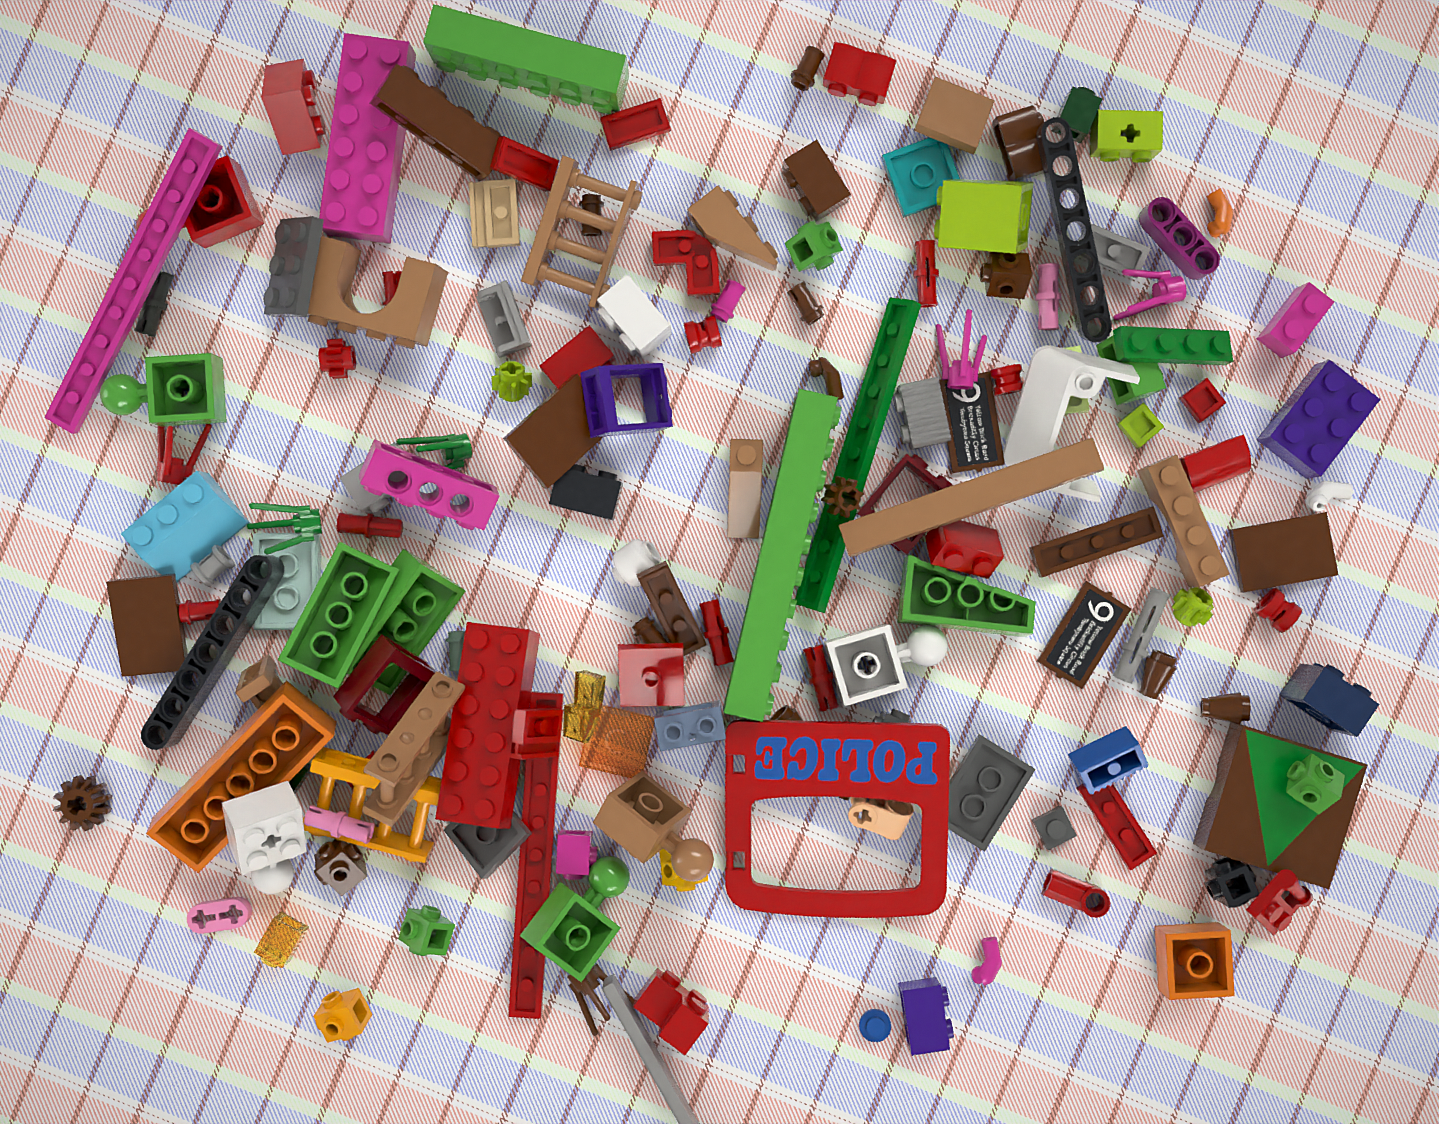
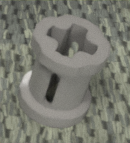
M214 545L211 548L212 552L199 563L194 562L190 565L196 577L208 587H211L214 584V579L227 568L232 569L236 566L233 559L219 545Z

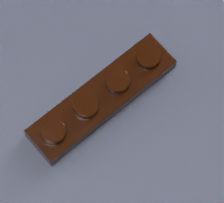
M1151 506L1031 546L1029 549L1038 576L1042 578L1162 538L1164 535L1155 508Z

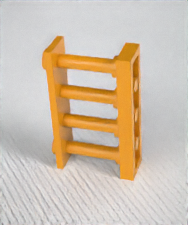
M323 747L312 759L310 772L320 774L322 777L316 807L329 811L335 779L350 782L354 785L348 817L361 820L367 788L375 789L381 781L364 773V767L370 759ZM429 775L413 797V800L417 802L410 836L391 831L392 827L382 822L379 823V827H374L372 838L368 844L342 835L337 838L331 836L329 831L304 825V831H308L314 836H326L400 856L410 862L425 863L433 849L434 842L424 840L423 836L430 805L437 806L441 778Z

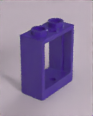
M663 363L597 366L580 373L591 438L651 433L673 427L672 409L669 404L667 377L664 373ZM639 377L647 422L618 425L611 379Z

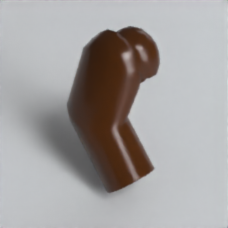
M818 357V360H811L808 363L810 375L812 377L822 375L825 380L827 395L838 397V400L843 399L844 393L838 370L826 358Z

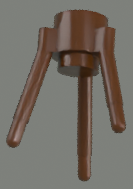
M598 964L591 968L582 982L570 974L567 976L571 982L568 986L575 994L593 1036L598 1035V1030L583 995L590 997L605 1021L610 1020V1015L594 991L600 985L597 979L599 978L604 981L608 977ZM624 990L633 1006L634 998Z

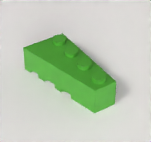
M909 554L903 559L897 623L921 626L931 625L938 628L1027 637L1033 634L1036 601L998 587H992L969 576L949 571L947 568L932 565Z

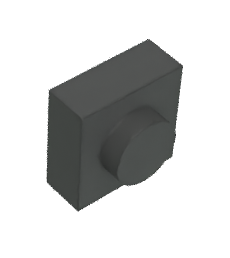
M1060 805L1032 819L1047 850H1051L1077 836L1063 807Z

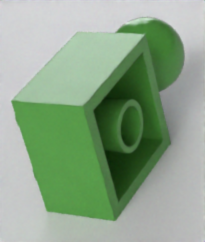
M212 353L145 357V384H140L137 379L130 375L116 374L107 378L100 389V399L103 406L109 412L116 415H130L136 412L142 403H148L149 423L158 426L227 423L223 358ZM190 386L189 393L186 396L183 395V390L188 389Z
M615 856L601 857L590 867L588 875L590 887L583 897L579 896L562 882H559L520 935L531 946L580 982L583 981L621 928L598 910V907L605 898H613L622 894L630 881L627 865Z

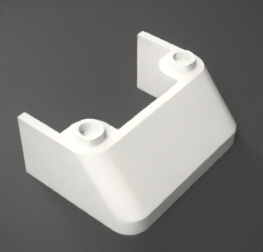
M1050 345L1038 348L1031 357L1004 446L1003 457L1007 467L1054 450L1070 396L1079 398L1095 396L1100 391L1105 376L1138 384L1140 377L1134 367L1129 364ZM1085 478L1049 489L1052 492L1098 503L1101 498L1095 481Z

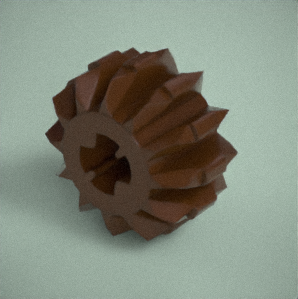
M82 775L73 777L72 782L66 781L60 785L63 792L55 793L53 796L60 802V805L55 806L52 810L55 812L61 811L63 814L58 823L63 824L70 821V830H77L82 827L84 831L93 829L94 824L100 825L105 822L103 814H108L112 810L105 802L113 797L111 794L104 795L103 791L106 789V783L103 782L96 785L95 776H89L84 779ZM83 797L85 800L80 804V798ZM86 802L87 805H86V808L84 809L82 806H83L84 803Z

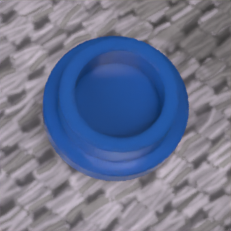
M870 1009L862 1014L859 1020V1030L866 1040L881 1042L891 1032V1021L884 1011Z

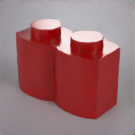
M834 42L822 86L828 88V93L837 97H845L846 94L858 97L860 103L867 106H876L877 103L884 104L897 60L879 53L864 51L852 45Z

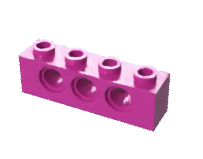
M376 439L373 440L359 473L360 484L364 485L363 488L366 491L379 496L383 493L395 497V501L407 507L420 506L425 508L428 514L436 518L443 519L444 516L456 520L459 526L468 530H474L475 527L485 530L500 497L497 487ZM394 471H402L406 474L405 478L399 482L391 481L388 477ZM425 483L437 485L436 489L431 493L420 491L421 486ZM462 494L467 496L466 501L460 505H454L450 502L455 495Z

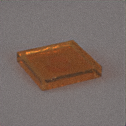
M594 702L579 766L627 778H632L639 772L644 771L655 725V716Z

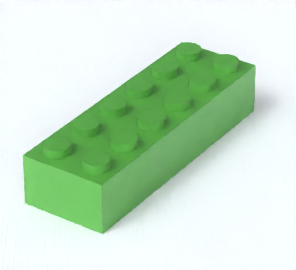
M433 4L423 43L438 69L449 73H455V70L467 72L469 77L479 81H486L487 78L499 81L501 86L509 89H517L518 86L530 89L532 94L539 97L547 98L549 94L561 97L563 102L574 106H579L580 103L592 105L595 111L604 114H611V111L618 112L621 110L629 80L626 55Z

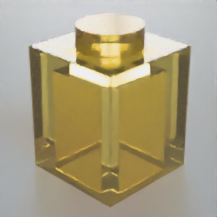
M281 911L270 922L254 953L261 957L260 960L264 964L273 968H283L291 961L309 926Z

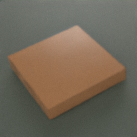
M935 76L914 131L974 155L995 100Z

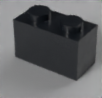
M574 464L554 483L549 501L550 505L614 521L623 483L617 481V474L599 470L597 476L585 473V466Z

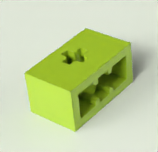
M1098 109L1090 128V157H1100L1102 162H1115L1120 158H1132V162L1146 163L1154 159L1163 150V111Z

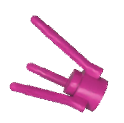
M1123 269V275L1158 279V282L1152 286L1153 298L1128 306L1126 311L1114 315L1113 319L1118 321L1158 306L1183 301L1186 297L1184 279L1181 276L1172 277L1170 270L1156 272Z
M967 309L965 315L961 360H953L950 367L942 326L940 324L935 326L942 364V380H948V388L973 389V383L978 382V370L985 350L987 336H981L972 365V362L968 361L972 325L971 309Z

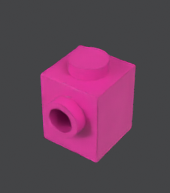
M563 829L559 831L557 838L556 874H564V879L581 880L583 875H589L590 867L598 858V846H592L593 831Z

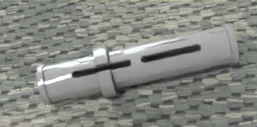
M1151 587L1149 596L1138 617L1128 643L1124 642L1122 646L1124 652L1112 676L1124 682L1133 683V678L1142 658H1146L1149 653L1146 649L1158 625L1165 605L1171 596L1170 594ZM1152 608H1154V611H1153V613H1152V616H1151V618H1150V620H1149V622H1148V625H1147V627H1146V629H1145V631H1144V633H1143V629H1144V626H1145V624H1146V622H1147V619H1148V617H1149V615H1150V613H1151ZM1140 639V643H1139V645H1138V647H1137V649H1136V651H1135V654H1134V656H1133V659H1132L1131 663H1129V660H1130V658H1131V656H1132V654H1133V652H1134V650H1135L1136 644H1137L1138 640Z

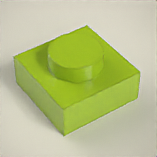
M1144 402L1139 404L1116 424L1136 449L1143 446L1164 428V425Z

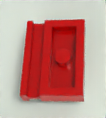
M557 708L515 709V716L512 721V743H516L515 752L510 753V758L524 760L558 757L559 752L555 751L556 742H560L564 710Z

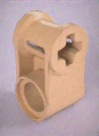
M851 797L852 806L849 808L848 818L852 825L857 828L869 830L890 840H898L901 838L913 815L914 809L911 803L871 798L866 802V798ZM862 811L861 819H859V812Z

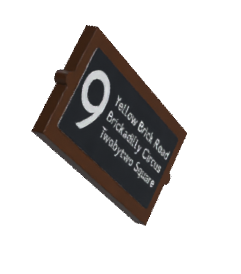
M990 372L978 373V382L973 383V389L948 388V380L939 379L951 435V441L947 442L952 473L971 470L981 472L983 468L1005 465Z
M1085 581L1036 662L1056 673V678H1064L1080 689H1083L1132 608L1112 597V592H1104L1088 581Z

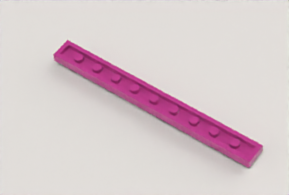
M188 128L44 417L71 434L79 433L102 384L223 148L222 145L195 129Z

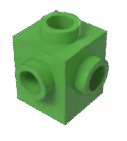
M811 221L798 228V234L784 243L799 272L816 267L817 271L823 270L834 263L833 257L843 251L838 235L829 222L816 225L814 221Z
M1311 753L1301 762H1294L1287 772L1289 779L1286 793L1316 813H1322L1341 799L1345 775L1333 768L1328 762H1324Z
M423 905L422 909L408 908L398 939L409 946V951L419 956H446L456 924L442 916L441 910L436 907Z

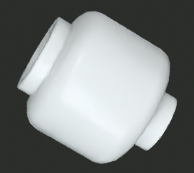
M634 539L614 554L613 563L615 567L612 568V572L621 584L627 583L632 587H639L641 584L636 574L659 564L661 556L655 546L648 540L643 542L639 539Z

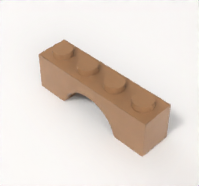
M1178 455L1163 458L1138 469L1137 472L1149 499L1160 509L1171 529L1176 544V560L1188 587H1202L1229 575L1230 573Z

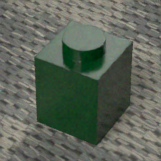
M1073 86L1065 96L1057 116L1069 123L1073 141L1081 143L1088 135L1102 102V98L1095 96V92L1086 87L1076 88ZM1053 125L1051 131L1061 135L1060 129Z

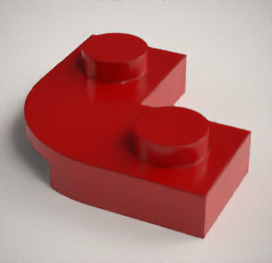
M693 230L652 232L654 266L686 265L688 296L720 295L717 252L705 237Z

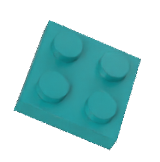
M931 137L888 152L881 157L903 218L937 206V192L939 186H943V180L960 179L948 145Z

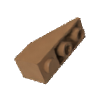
M717 185L687 209L689 219L710 243L768 270L774 271L777 269L778 262L776 258L778 254L768 241L763 243L756 235L759 231L757 226L748 215L743 218L736 209L739 204L729 190L723 192L719 185Z

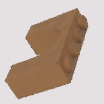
M321 236L307 314L309 316L308 322L327 327L328 322L337 324L336 329L350 334H356L357 329L366 331V337L385 342L386 337L396 339V345L409 349H414L415 344L427 347L448 271L435 263L406 257L399 284L392 300L379 311L367 314L360 313L353 303L351 289L361 250L348 242Z

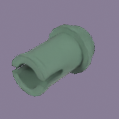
M465 631L448 632V638H445V642H449V671H459Z

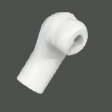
M1326 480L1321 481L1307 494V506L1313 511L1321 512L1326 509L1324 505L1332 498L1350 500L1353 495V485Z

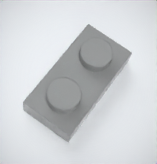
M1091 223L1099 264L1122 273L1123 269L1142 270L1150 252V247Z

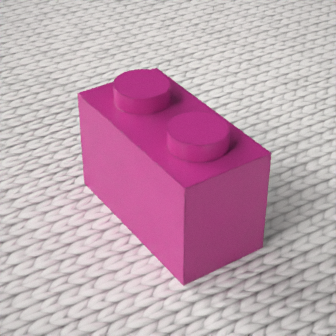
M1307 282L1293 290L1256 339L1280 358L1292 355L1297 352L1335 301L1312 283Z

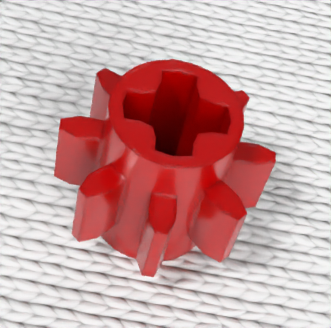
M343 338L327 339V347L319 348L318 359L322 372H329V377L333 379L348 378V370L356 369L355 348L353 345L346 346V340H343Z

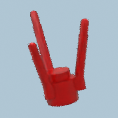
M211 424L205 425L187 465H183V458L172 456L173 426L167 427L165 438V426L157 425L158 462L156 471L158 473L156 481L180 485L184 481V477L192 475L193 467L212 428Z

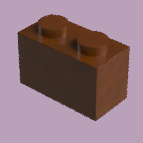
M817 139L784 159L782 166L784 171L781 172V176L788 188H795L799 194L800 199L798 203L807 217L812 215L815 222L849 202L851 193Z

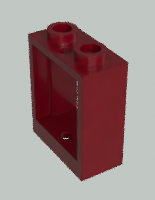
M906 453L862 504L861 509L857 510L856 517L860 518L875 513L871 508L904 468L933 492L953 486V484L940 474L937 477L926 470L929 465L918 455L913 454L911 457ZM926 532L891 543L890 545L903 556L908 555Z
M381 634L334 694L333 698L341 706L339 712L352 722H356L357 719L362 721L364 727L376 735L380 732L389 735L436 671L426 660ZM392 662L408 671L409 674L382 709L376 712L360 703V700L389 663Z

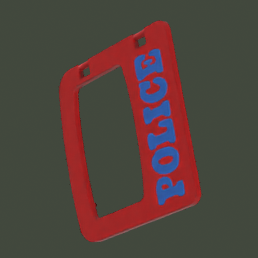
M745 719L733 720L728 724L725 732V886L728 897L735 905L750 911L830 918L924 916L933 913L941 907L947 893L950 734L945 726L937 723L763 720V722ZM734 755H745V772L734 771ZM783 797H855L917 804L922 810L920 882L915 887L890 890H823L757 883L752 878V804L757 800ZM734 852H745V868L734 867Z

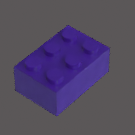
M1329 359L1317 363L1311 368L1256 440L1306 479L1321 477L1381 399Z

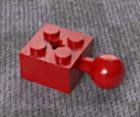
M228 155L215 161L182 229L187 228L189 236L194 243L205 249L264 225L241 165ZM148 208L145 209V210L138 216L137 221H136V232H137V230H138V228H139V226H140V224H141V222H142V220H143V218H144V216H145V214H146Z

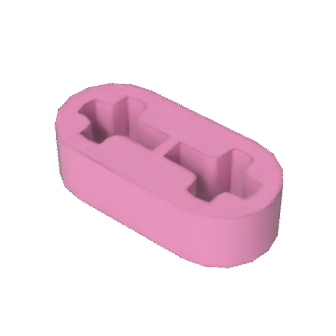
M243 897L204 901L189 910L187 924L193 932L199 934L236 929L250 920L252 906ZM235 905L236 909L242 910L243 914L236 920L234 915L224 916V912L231 910ZM203 910L204 915L215 914L216 918L210 919L204 925L203 920H197V915Z

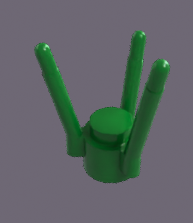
M466 433L399 438L396 440L398 445L427 444L417 446L415 448L417 452L441 450L443 459L451 461V463L445 465V467L450 469L464 467V460L472 458V447Z
M253 502L249 504L251 509L298 513L293 514V519L247 524V529L249 530L294 526L295 534L302 533L300 536L266 548L264 550L266 555L302 542L315 541L314 535L322 534L319 508L310 509V505L290 506Z

